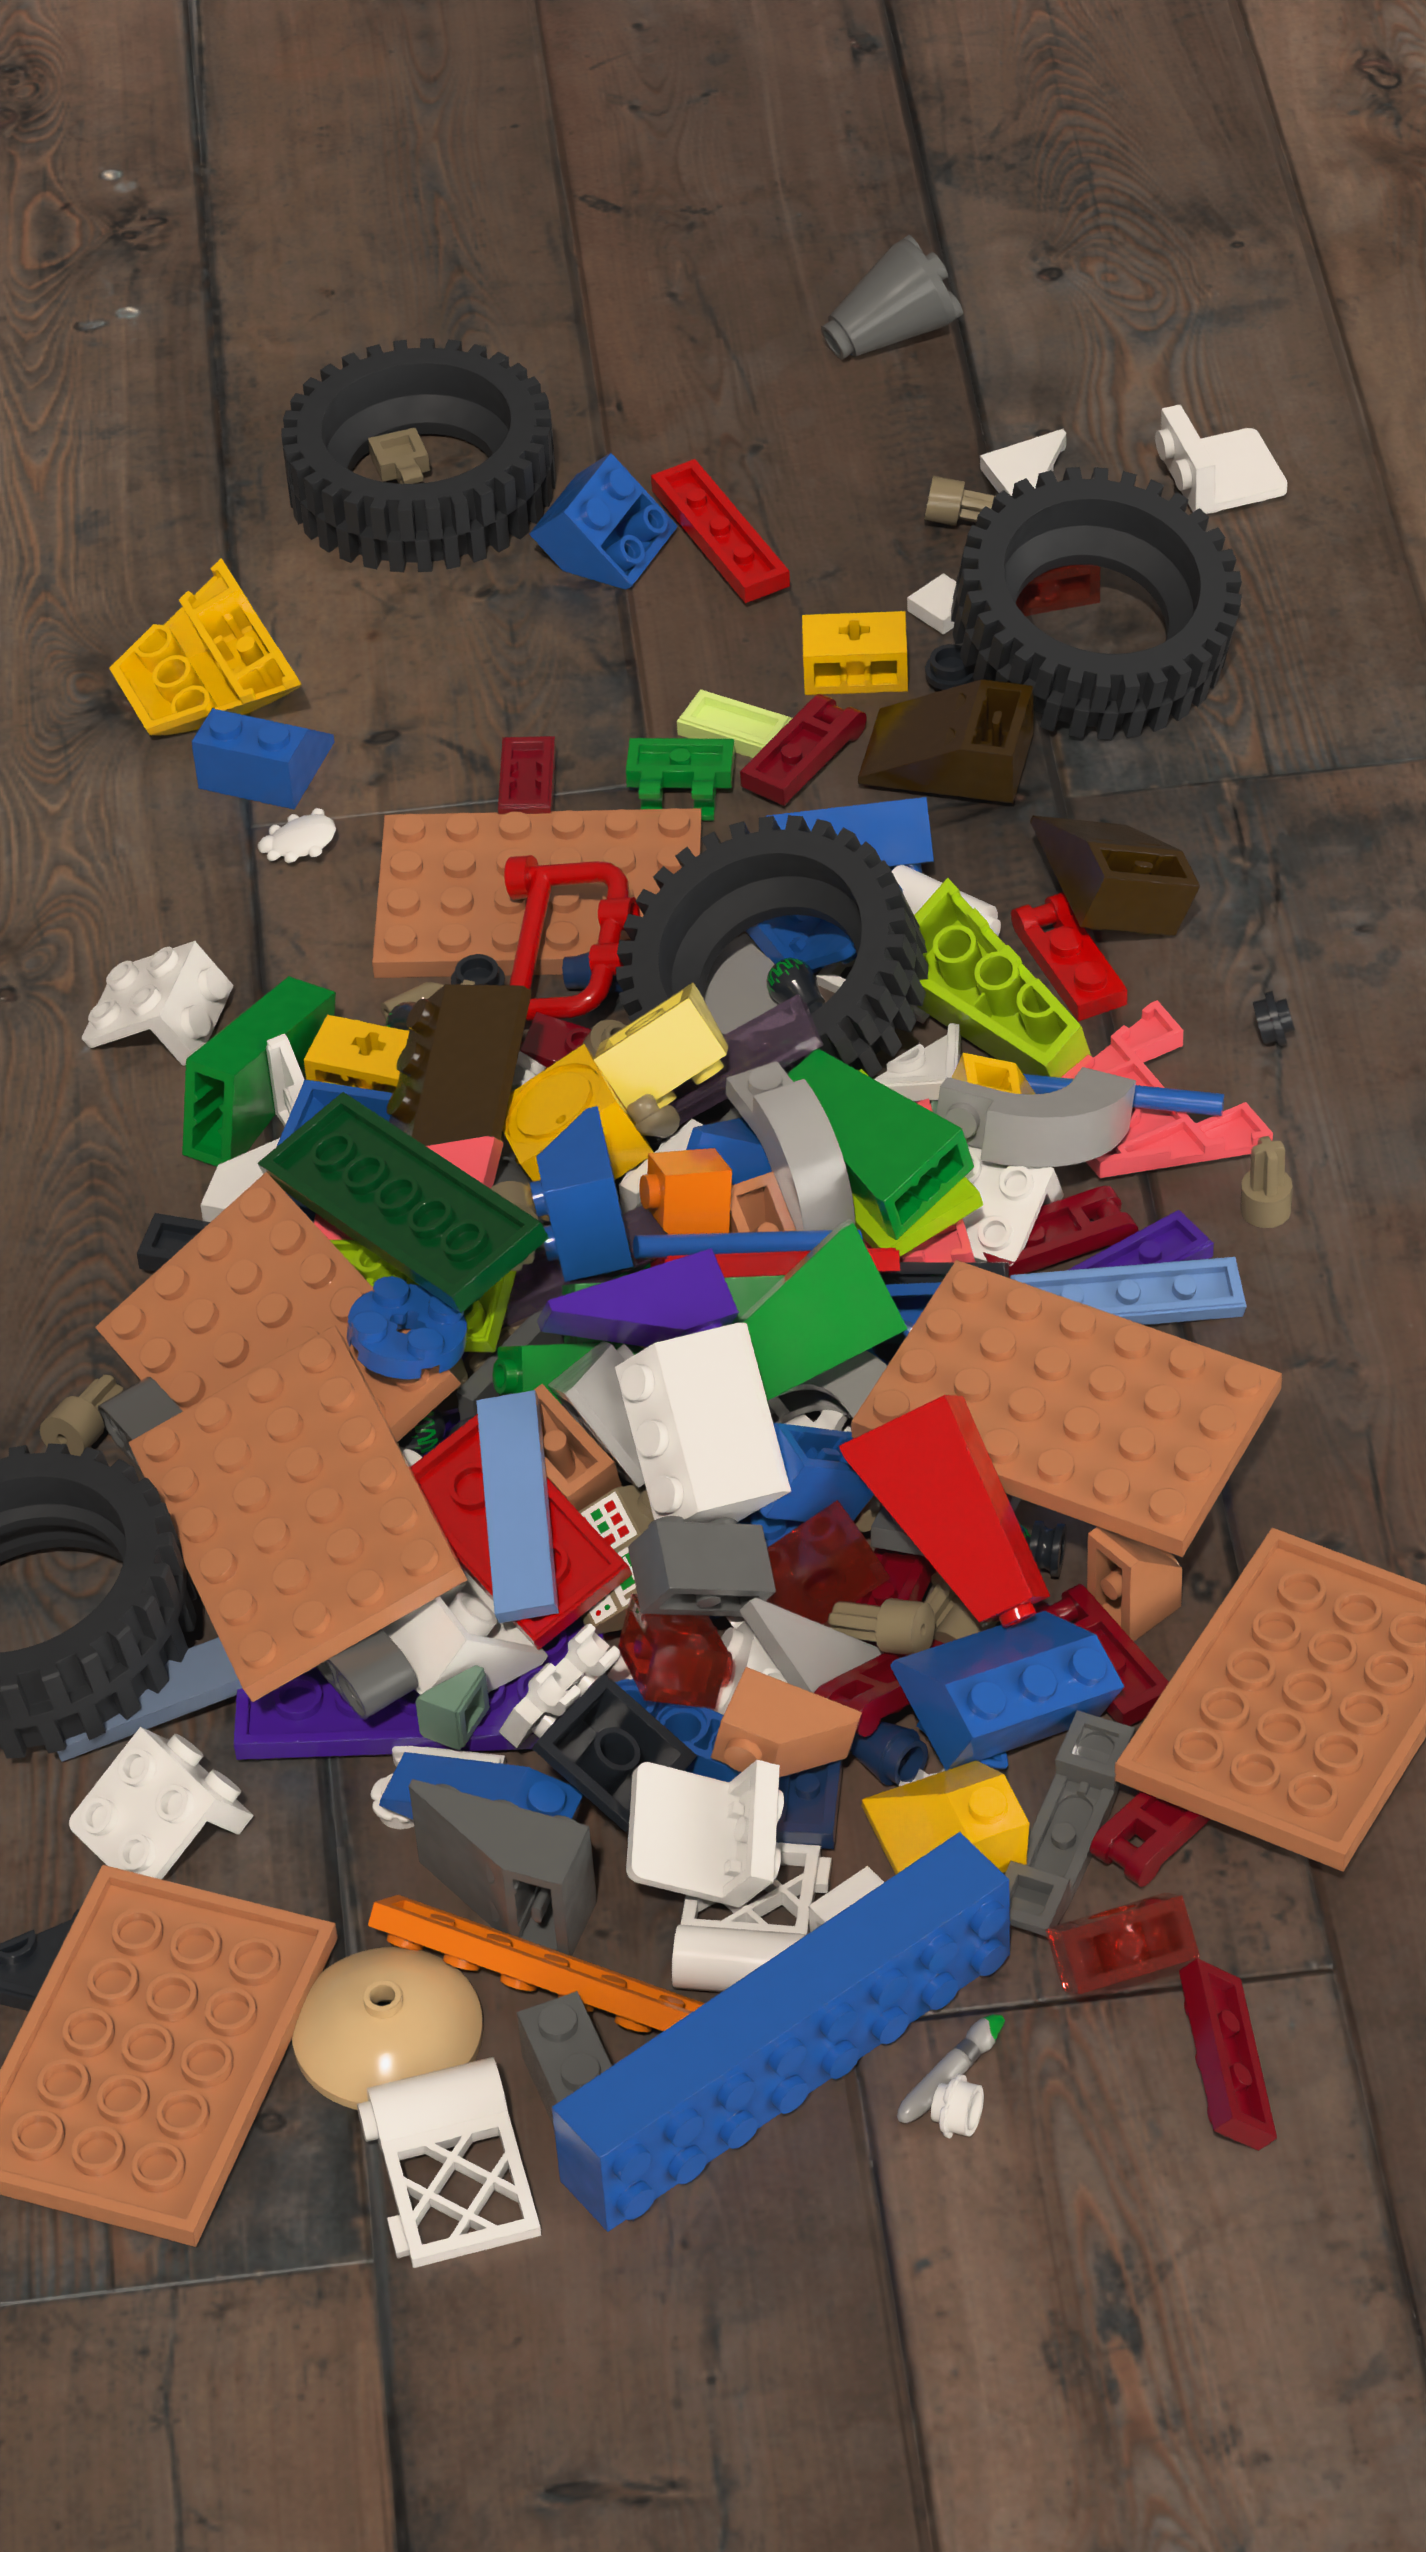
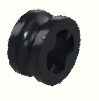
M1035 1520L1031 1533L1029 1548L1039 1570L1047 1569L1053 1577L1060 1576L1063 1566L1067 1534L1066 1524L1058 1523L1055 1528L1050 1529L1044 1525V1521Z

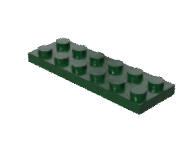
M344 1092L339 1094L257 1163L262 1173L267 1172L287 1194L460 1313L479 1300L485 1292L549 1239L539 1220Z

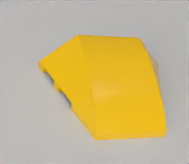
M222 558L210 568L214 576L194 595L187 591L179 599L182 607L164 625L153 624L109 667L149 735H172L200 729L212 708L245 715L286 696L302 686Z

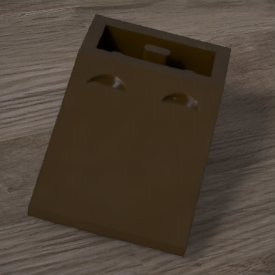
M981 679L879 708L858 775V784L1013 803L1033 736V686Z
M1032 816L1030 823L1080 927L1093 930L1130 931L1144 935L1153 933L1176 936L1200 888V884L1182 850L1124 824Z

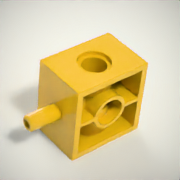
M585 1044L510 1093L503 1132L520 1165L533 1182L541 1180L536 1156L585 1109L598 1106L615 1180L648 1159V1153H654L645 1136L641 1135L635 1127V1122L627 1114V1109L595 1063L594 1056Z

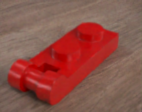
M1061 892L1049 896L1045 899V904L1034 908L1026 904L1011 910V920L1016 934L1078 1022L1127 1005L1126 986L1086 930L1080 927L1064 893ZM1051 924L1055 928L1047 932L1042 930L1043 927Z

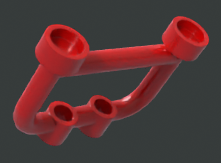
M533 855L509 857L504 870L507 893L513 900L527 899L509 985L525 986L531 990L552 886L604 883L608 887L606 899H602L598 905L600 932L597 944H593L589 951L591 978L588 986L582 992L573 996L530 999L526 1021H533L536 1012L558 1019L586 1015L596 1009L607 997L612 985L613 976H616V967L624 966L617 955L619 940L621 939L622 931H625L623 926L628 914L640 916V908L636 903V898L629 897V881L622 869L609 862L592 861L539 865Z

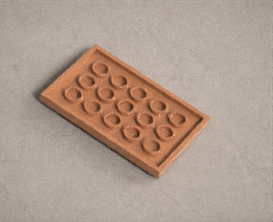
M701 808L551 811V813L525 814L515 811L506 814L494 812L385 815L372 960L374 978L451 977L457 963L461 959L474 954L490 956L497 962L505 976H511L527 899L513 900L507 893L504 870L509 857L533 855L539 865L592 861L609 862L622 869L629 881V897L637 899L643 889L657 894L660 888L653 876L663 866L673 874L682 868L675 855L687 846L695 857L702 853ZM589 883L551 887L534 975H563L562 965L564 957L587 953L593 944H597L600 932L598 905L602 899L607 897L608 887L606 884ZM640 910V916L643 917L644 915ZM622 931L620 940L631 941L626 931Z
M267 1172L95 1327L140 1380L146 1377L153 1378L182 1411L336 1325L343 1336L397 1442L461 1385L449 1370L439 1373L440 1365L422 1369L421 1378L397 1379L373 1372L357 1360L358 1350L352 1344L349 1347L347 1342L348 1314L354 1302L363 1294L372 1291L373 1287ZM398 1329V1332L407 1334L411 1329Z
M956 1260L852 1419L851 1431L852 1438H856L943 1395L963 1396L1005 1493L1183 1557L1281 1391L1282 1373Z
M336 1325L128 1442L144 1477L148 1478L157 1488L161 1502L166 1503L181 1544L185 1566L240 1684L252 1702L468 1580Z
M1271 1528L1115 1763V1781L1327 1866L1344 1871L1426 1738V1585Z
M102 1865L0 2069V2195L196 2247L289 2046L308 1993L319 1975L323 1972L338 1939L336 1923Z

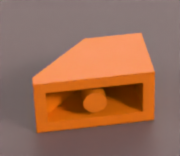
M715 1148L648 1153L647 1174L641 1176L639 1183L640 1199L643 1208L650 1211L665 1232L668 1234L729 1233L732 1169Z

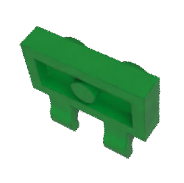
M630 738L626 764L627 787L639 788L641 809H663V788H692L694 808H701L702 821H714L716 788H732L735 760L734 739Z

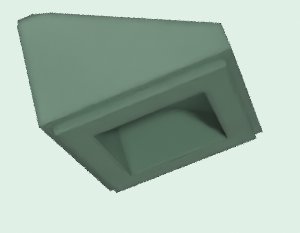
M475 1665L419 1695L415 1702L419 1731L423 1737L459 1751L466 1745L490 1708L486 1673L483 1667Z

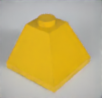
M977 1760L862 1799L861 1806L895 1875L958 1832L962 1833L1002 1873L1006 1872L1010 1861L1024 1865L1027 1864L1030 1823L1005 1775Z

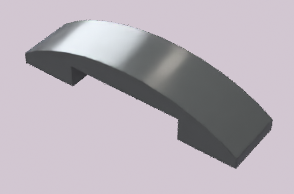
M1078 1710L1076 1711L1055 1759V1777L1028 1837L1027 1864L1024 1865L1010 1861L1005 1876L1009 1878L1010 1925L1047 1937L1056 1928L1070 1905L1093 1857L1090 1853L1091 1842L1098 1830L1109 1818L1121 1784L1115 1781V1763L1135 1735L1136 1728Z

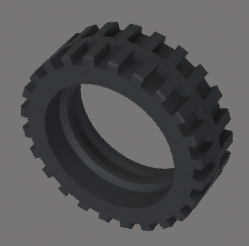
M49 1443L46 1453L30 1454L27 1445L9 1448V1457L0 1459V1563L20 1554L55 1547L92 1549L108 1554L123 1562L120 1574L110 1592L87 1617L56 1637L34 1646L0 1652V1748L3 1749L7 1759L25 1758L27 1747L45 1745L48 1754L65 1750V1740L86 1732L90 1741L106 1733L103 1723L119 1713L126 1720L141 1710L138 1698L147 1689L159 1693L167 1684L169 1678L164 1667L168 1660L182 1662L188 1650L183 1632H193L195 1630L197 1614L192 1601L197 1598L196 1588L185 1566L181 1544L166 1503L161 1502L157 1488L148 1478H143L139 1481L134 1466L122 1459H118L110 1467L104 1452L86 1447L81 1456L70 1454L67 1444Z

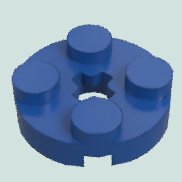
M388 1276L375 1281L373 1290L359 1297L352 1305L348 1314L347 1342L349 1347L352 1344L358 1350L357 1360L371 1371L387 1377L418 1379L421 1378L422 1369L433 1368L440 1365L439 1373H442L452 1368L461 1359L465 1350L467 1322L464 1317V1311L462 1313L458 1312L422 1286L407 1284L399 1277ZM398 1329H411L407 1334L398 1332Z

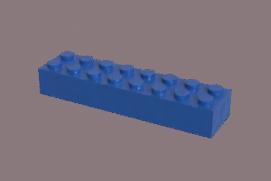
M958 1832L552 2106L561 2183L607 2232L626 2219L633 2220L643 2215L651 2207L654 2200L677 2184H686L692 2181L710 2161L729 2148L736 2149L746 2144L754 2136L758 2128L780 2113H790L798 2108L809 2093L829 2079H838L846 2075L856 2065L858 2059L880 2044H889L898 2039L905 2032L909 2024L931 2009L938 2010L946 2006L960 1989L980 1975L988 1976L998 1970L1010 1955L1009 1878L962 1833Z

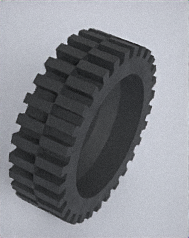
M421 338L420 348L409 349L407 347V339L393 341L394 351L383 353L380 344L366 348L367 358L360 360L354 352L343 356L342 369L339 370L331 363L320 369L321 381L310 377L303 384L304 395L295 393L290 401L291 410H286L283 417L284 428H281L290 505L293 508L294 517L298 525L303 523L304 533L311 540L318 537L319 546L328 553L338 547L339 556L342 560L352 563L360 554L363 557V566L376 570L382 560L389 561L390 572H404L406 563H417L418 572H432V562L444 560L446 569L460 567L459 557L467 554L475 563L487 558L486 547L489 545L498 553L510 547L509 534L522 539L529 533L528 521L537 524L544 516L543 506L549 507L553 499L552 489L556 487V469L549 400L545 392L541 393V385L535 376L528 378L527 369L520 363L510 367L509 357L500 352H497L488 359L486 347L474 344L468 352L462 351V342L448 339L445 348H435L434 338ZM410 428H416L418 434L447 435L465 440L480 448L489 457L480 465L460 475L419 484L387 483L369 479L352 472L358 461L369 452L368 438Z
M1080 467L1066 468L1063 481L1057 482L1052 470L1042 472L1038 475L1035 488L1025 478L1014 483L1012 496L1003 490L994 497L991 509L987 506L982 509L978 514L976 526L972 525L969 530L962 554L951 608V622H955L952 634L955 644H962L960 657L965 667L976 664L973 674L975 681L982 679L1033 686V710L1043 714L1040 727L1054 732L1057 721L1060 720L1070 723L1069 736L1083 738L1085 727L1094 726L1097 728V739H1112L1115 726H1122L1126 738L1140 736L1144 721H1147L1152 731L1155 732L1166 728L1169 714L1176 721L1181 720L1189 714L1191 703L1198 707L1206 699L1209 687L1212 689L1215 687L1219 680L1221 669L1224 667L1242 599V594H1239L1242 581L1240 571H1233L1236 563L1233 550H1222L1226 537L1217 527L1205 532L1209 516L1200 508L1190 515L1185 513L1189 499L1176 492L1168 501L1161 497L1164 488L1163 484L1151 479L1146 490L1136 487L1134 485L1137 474L1125 471L1122 473L1120 482L1108 480L1109 468L1094 467L1091 479H1082ZM1068 565H1093L1108 568L1136 581L1155 599L1165 619L1166 641L1146 650L1122 654L1097 653L1078 649L1052 638L1037 628L1020 611L1016 601L1029 582L1051 569Z
M788 815L785 830H781L774 816L760 817L759 832L750 833L744 821L729 825L732 839L721 843L714 831L701 838L707 850L695 857L688 846L675 855L682 867L675 874L663 866L653 876L660 891L654 894L648 890H642L636 899V903L644 916L628 914L623 928L631 941L619 940L617 955L624 965L616 967V979L623 990L619 995L631 1023L691 983L695 984L704 999L708 974L722 950L745 930L772 918L787 915H806L826 920L836 925L849 936L857 952L854 965L837 992L818 1010L806 1018L783 1029L765 1034L749 1036L722 1034L728 1044L727 1055L720 1059L724 1067L698 1085L694 1083L692 1078L679 1085L677 1089L683 1095L690 1099L694 1094L701 1106L713 1111L718 1102H720L727 1114L735 1107L726 1096L727 1077L775 1061L780 1064L788 1075L794 1067L798 1066L818 1048L858 1071L862 1069L872 1078L882 1069L875 1055L882 1050L894 1057L901 1048L902 1044L894 1030L898 1028L911 1032L917 1020L910 1005H923L926 992L920 980L928 979V964L923 956V953H927L925 940L919 930L920 926L890 867L885 860L881 861L877 851L865 841L861 845L855 833L843 827L837 835L831 822L820 819L816 820L810 831L803 816Z

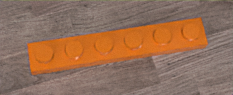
M401 1895L378 1900L373 1904L368 1926L388 1933L386 1940L395 1946L417 1951L423 1950V1947L426 1946L444 1953L443 1961L451 1966L470 1971H478L481 1966L501 1973L500 1982L519 1990L536 1991L537 1987L557 1993V1998L578 1991L587 2012L594 2011V2007L616 2014L614 2022L633 2031L651 2032L652 2028L665 2031L705 2004Z

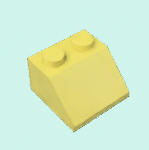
M691 983L599 1044L594 1061L626 1109L629 1104L645 1094L653 1095L659 1108H662L677 1098L673 1089L692 1078L694 1083L698 1085L719 1072L724 1067L720 1059L727 1055L728 1044L695 984Z

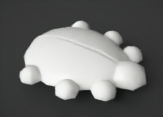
M315 808L311 815L299 817L296 814H291L287 818L288 823L284 826L272 825L270 827V835L260 840L258 849L261 853H268L267 859L269 861H275L281 856L285 857L284 859L287 863L295 862L298 857L308 854L310 857H317L322 853V848L332 840L336 827L333 820L325 816L324 811L320 808Z

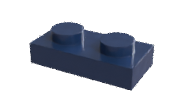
M843 1759L779 1778L778 1790H781L783 1793L784 1805L776 1827L777 1843L819 1845L822 1849H834Z

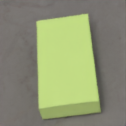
M700 689L677 720V734L687 738L734 739L735 753L754 758L792 717Z

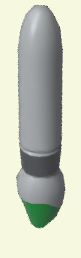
M991 2014L985 2016L970 2027L965 2039L957 2044L903 2099L897 2111L899 2122L909 2123L921 2117L931 2108L935 2091L940 2083L949 2084L950 2080L958 2074H964L981 2054L988 2052L992 2048L1005 2023L1002 2015Z

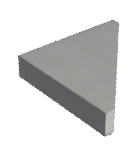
M758 1598L750 1600L739 1610L787 1683L812 1693L822 1684L884 1653L876 1646Z

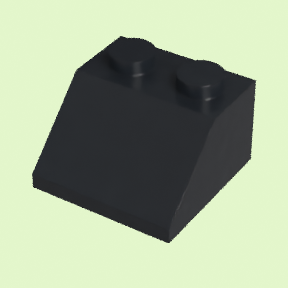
M605 1673L532 1747L538 1755L625 1832L629 1831L633 1771L644 1762L686 1771L697 1757L691 1749Z

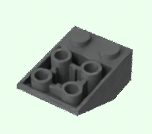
M412 1779L409 1785L419 1862L492 1928L572 1956L597 1903L589 1826L579 1824L566 1816H549L519 1808L517 1805L506 1800L493 1801L463 1793L446 1784L433 1785Z

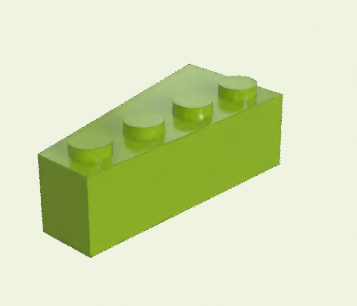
M947 878L914 915L925 940L927 953H923V956L928 964V979L920 980L926 994L923 1005L917 1007L947 1027L951 1023L959 1024L962 1037L998 1060L1016 1063L1023 1074L1061 1078L1087 1055L1091 1056L1081 1025L1040 979H1036L1022 964L1021 958L1009 945H1005L990 928L987 920L976 908L973 909L961 896L959 889Z

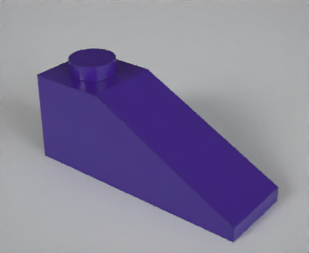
M710 1248L550 1299L545 1304L537 1319V1323L541 1332L649 1347L657 1342L730 1325L739 1311L714 1252Z

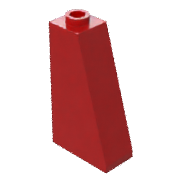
M943 1395L839 1446L845 1460L978 1622H995L1000 1620L1002 1627L1007 1628L1037 1614L1033 1604L1050 1597L1049 1591L963 1396Z

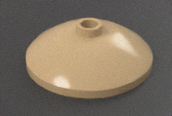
M401 1947L369 1949L335 1962L319 1975L308 1993L292 2036L294 2055L301 2072L318 2092L333 2102L358 2110L357 2104L368 2101L367 2088L475 2061L483 2038L482 2010L478 1995L469 1980L456 1967L445 1963L441 1957L422 1950H409ZM382 2002H391L390 2004L385 2006L377 2005Z

